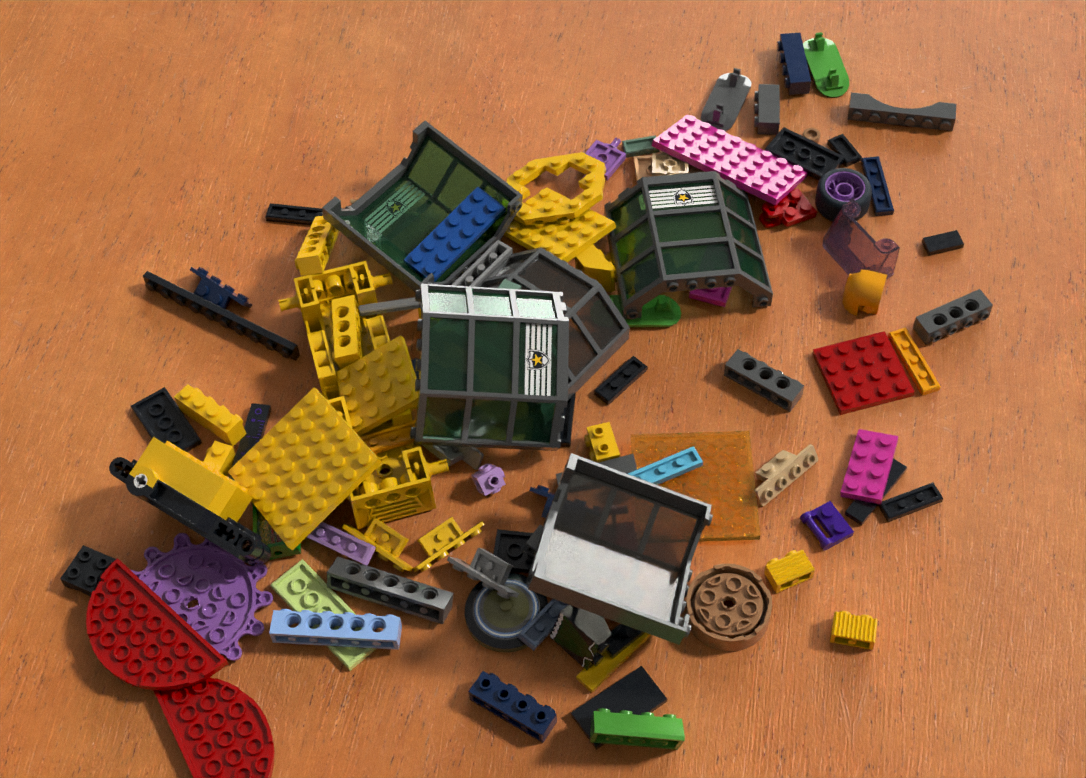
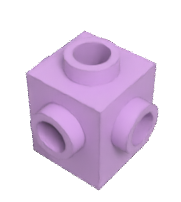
M492 464L481 466L479 471L471 475L478 492L484 496L497 493L501 490L502 486L506 485L503 479L505 478L504 472L500 467Z

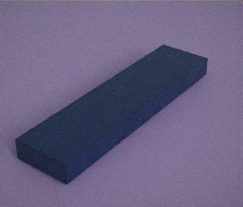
M879 156L861 158L864 176L868 179L872 188L871 202L875 216L893 215L894 208Z

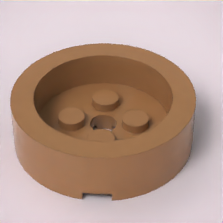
M718 564L705 572L699 573L690 584L687 592L685 614L690 615L688 624L691 625V632L704 645L724 652L741 651L756 644L768 628L772 611L771 593L762 582V578L752 570L736 564ZM731 600L735 605L727 609L723 602Z

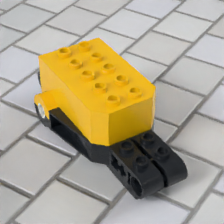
M155 437L152 438L138 461L133 459L130 462L125 458L117 457L110 463V473L124 482L132 495L163 511L238 559L252 566L256 563L264 564L270 559L271 549L268 545L261 542L263 537L238 523L253 497L247 494V488L236 481L228 478L171 442L166 441V443H163Z

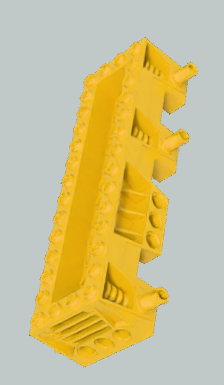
M366 261L326 270L323 273L293 278L296 286L295 296L278 300L281 312L297 307L301 309L322 394L351 428L352 424L345 398L341 396L337 383L336 372L340 368L332 359L334 348L331 343L333 333L330 323L333 322V319H331L329 308H332L333 299L350 295L355 296L358 306L378 303L375 293L376 288L393 284L390 272L373 277ZM383 315L360 316L362 355L365 356L390 342ZM427 397L426 406H429L428 397ZM418 404L361 436L412 422L411 412L412 409L417 408ZM414 443L375 454L382 463L347 497L351 502L357 529L369 527L374 518L384 523L436 509L430 478H432V475L449 471L447 460L444 459L428 464L423 456L421 446L413 445ZM383 468L390 469V472L387 474H381L380 470Z

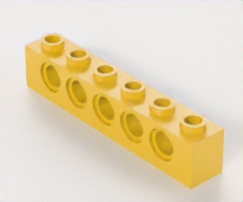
M323 216L315 217L298 252V256L295 258V266L297 270L299 269L301 276L323 273L340 233Z

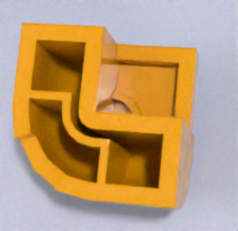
M863 269L858 273H850L847 277L842 303L844 308L856 316L858 310L877 315L887 275Z

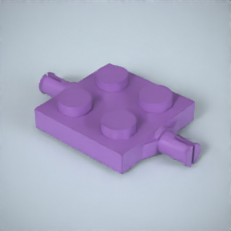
M614 138L611 144L596 140L585 153L605 163L606 173L604 177L607 181L626 159V153L616 148L621 143L619 138Z

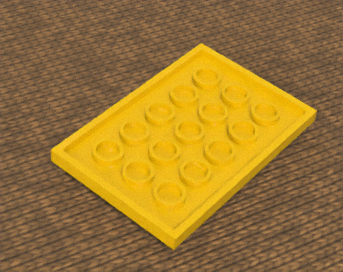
M546 187L528 199L525 204L538 210L550 201L563 207L571 199ZM588 209L575 219L561 217L558 218V221L543 223L540 220L535 221L533 225L527 226L513 219L504 236L529 250L541 247L568 263L589 246L614 230L616 224L614 221ZM505 216L493 224L495 231L498 230Z

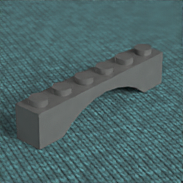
M851 92L847 120L953 131L957 104L938 102L923 108H899L884 104L869 94Z

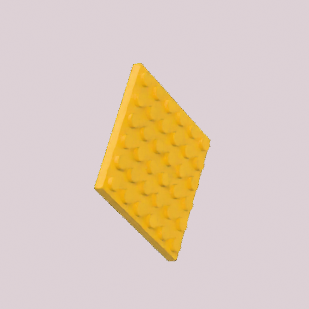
M314 387L228 473L237 483L248 489L247 494L253 497L252 503L287 547L294 550L382 461Z

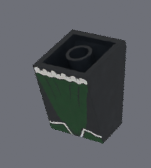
M568 605L560 611L549 637L584 669L588 670L593 665L595 667L598 666L603 660L604 656L602 654L610 646L608 642L612 633L602 616Z

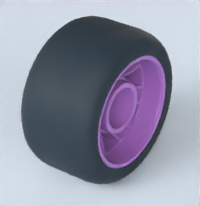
M848 168L833 169L824 174L818 182L815 196L816 207L823 217L832 222L841 224L855 222L861 219L868 211L872 188L868 179L856 170Z

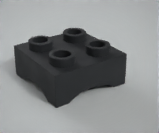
M83 545L60 579L65 587L80 591L91 597L92 591H95L101 581V575L116 559Z

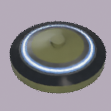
M510 572L505 585L518 592V597L510 596L509 599L501 597L497 594L498 591L496 589L491 590L484 587L482 581L469 593L465 603L466 625L472 637L483 647L504 653L516 652L528 647L517 638L518 634L548 604L546 596L528 590L526 584L527 576Z

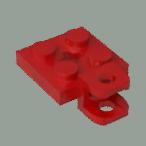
M796 188L776 205L769 202L765 203L762 206L764 213L759 216V220L765 228L778 226L781 224V221L786 227L815 218L818 212L802 192Z

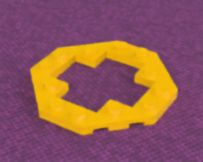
M583 152L534 159L528 162L527 165L509 176L506 182L523 195L522 200L531 195L529 189L524 186L539 175L548 171L558 176L570 167L586 174L583 179L578 181L579 187L584 189V191L563 207L550 201L536 210L522 202V207L517 212L514 220L527 226L533 225L535 221L540 220L543 223L558 221V218L567 217L568 219L577 218L603 199L604 174L606 173L605 163ZM503 198L502 205L506 207L504 214L507 215V205L510 201Z

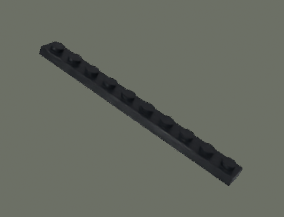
M146 271L143 275L145 286L150 291H156L164 298H170L180 306L184 305L190 308L194 313H200L207 319L220 323L225 328H231L237 334L245 335L253 342H259L269 350L279 352L285 358H291L295 361L299 358L300 353L297 344L149 271Z

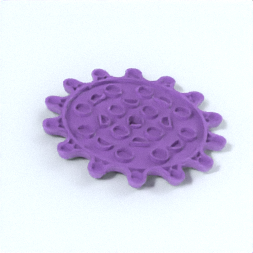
M180 533L175 536L174 548L171 551L163 553L156 547H149L144 552V557L148 562L147 567L140 572L131 570L212 647L231 661H237L241 658L242 650L238 645L241 637L245 635L260 636L264 631L263 623L254 617L256 610L268 607L273 602V595L270 592L259 591L256 588V583L267 574L268 570L264 564L248 566L244 561L206 538L203 543L194 545L190 542L187 534ZM190 601H198V605L188 608L187 605Z

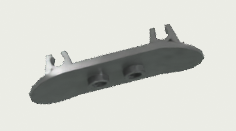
M734 68L733 73H726L718 78L701 114L702 122L709 123L711 126L725 132L732 128L752 84L749 78L741 75V69Z

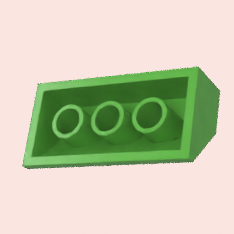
M600 708L597 711H593L591 716L590 742L678 750L685 741L683 721L681 718H676V715L664 714L663 717H658L650 712L635 715L632 714V711L621 710L619 713H611L609 709Z

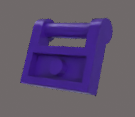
M831 501L800 516L802 523L809 527L824 551L850 538L854 534L852 528ZM814 519L818 520V522L821 524V526L824 528V530L827 532L830 538H827L824 535L821 529L814 522Z

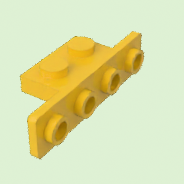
M451 517L418 539L428 558L413 568L414 572L419 569L421 572L432 566L430 563L432 560L437 558L439 561L449 554L447 552L448 549L451 547L457 549L465 543L464 538L469 535L473 538L482 531L480 527L484 525L483 521L463 533L453 517Z
M376 518L373 519L365 534L353 526L343 524L342 528L347 531L346 533L375 546V550L379 552L377 554L378 557L385 561H392L394 563L393 567L401 572L405 570L412 572L413 567L399 558L409 539Z

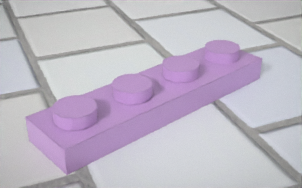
M321 522L307 536L366 566L376 549L375 546L324 522Z

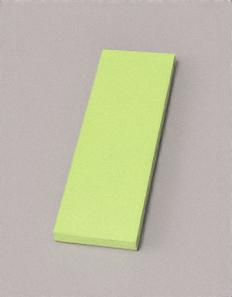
M303 559L270 584L276 594L293 611L310 610L317 613L330 611L335 614L354 613L332 589L327 588V584ZM314 625L311 629H316L320 625ZM335 626L332 630H338L341 626ZM356 627L353 631H359L362 627ZM327 646L349 671L377 649Z

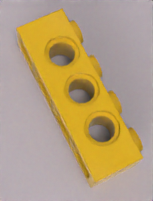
M354 295L333 299L332 308H329L331 319H333V322L330 323L333 333L331 343L334 348L332 359L334 363L338 364L340 370L363 357L359 306Z

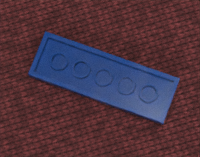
M477 187L404 259V263L424 279L432 273L435 282L506 211V207L480 187Z

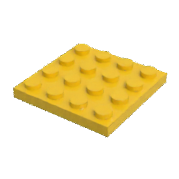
M401 335L336 372L341 396L345 398L352 428L359 436L418 404L419 391H415V380L417 378L405 339Z

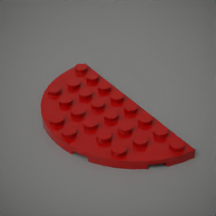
M118 558L101 575V581L95 591H92L86 615L87 634L95 655L101 664L116 678L142 689L174 690L199 683L211 677L228 664V661Z
M209 677L199 683L180 689L153 690L193 778H271L275 758L274 739L271 728L254 699L241 691L240 688L229 682Z

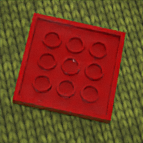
M885 331L813 349V357L840 415L914 396L913 387Z

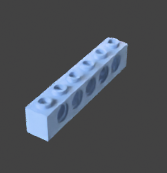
M281 609L273 610L269 634L273 643L399 650L402 623L400 617L391 614L376 616L371 613L355 615L351 612L335 614L330 611L317 613L310 610L299 612ZM293 624H298V626L294 628L290 627ZM314 625H320L316 629H311ZM335 626H341L338 630H332ZM356 627H362L359 631H353ZM378 628L383 629L381 632H374Z

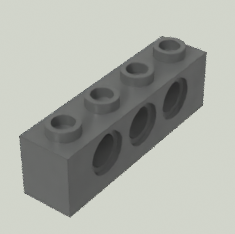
M978 289L917 316L913 329L925 345L930 342H937L948 334L956 333L959 329L968 328L977 321L986 320L990 316L993 304Z
M739 349L735 351L725 364L724 376L789 412L792 411L803 395L804 385L798 380L784 375L783 372L771 368L765 362L759 361Z

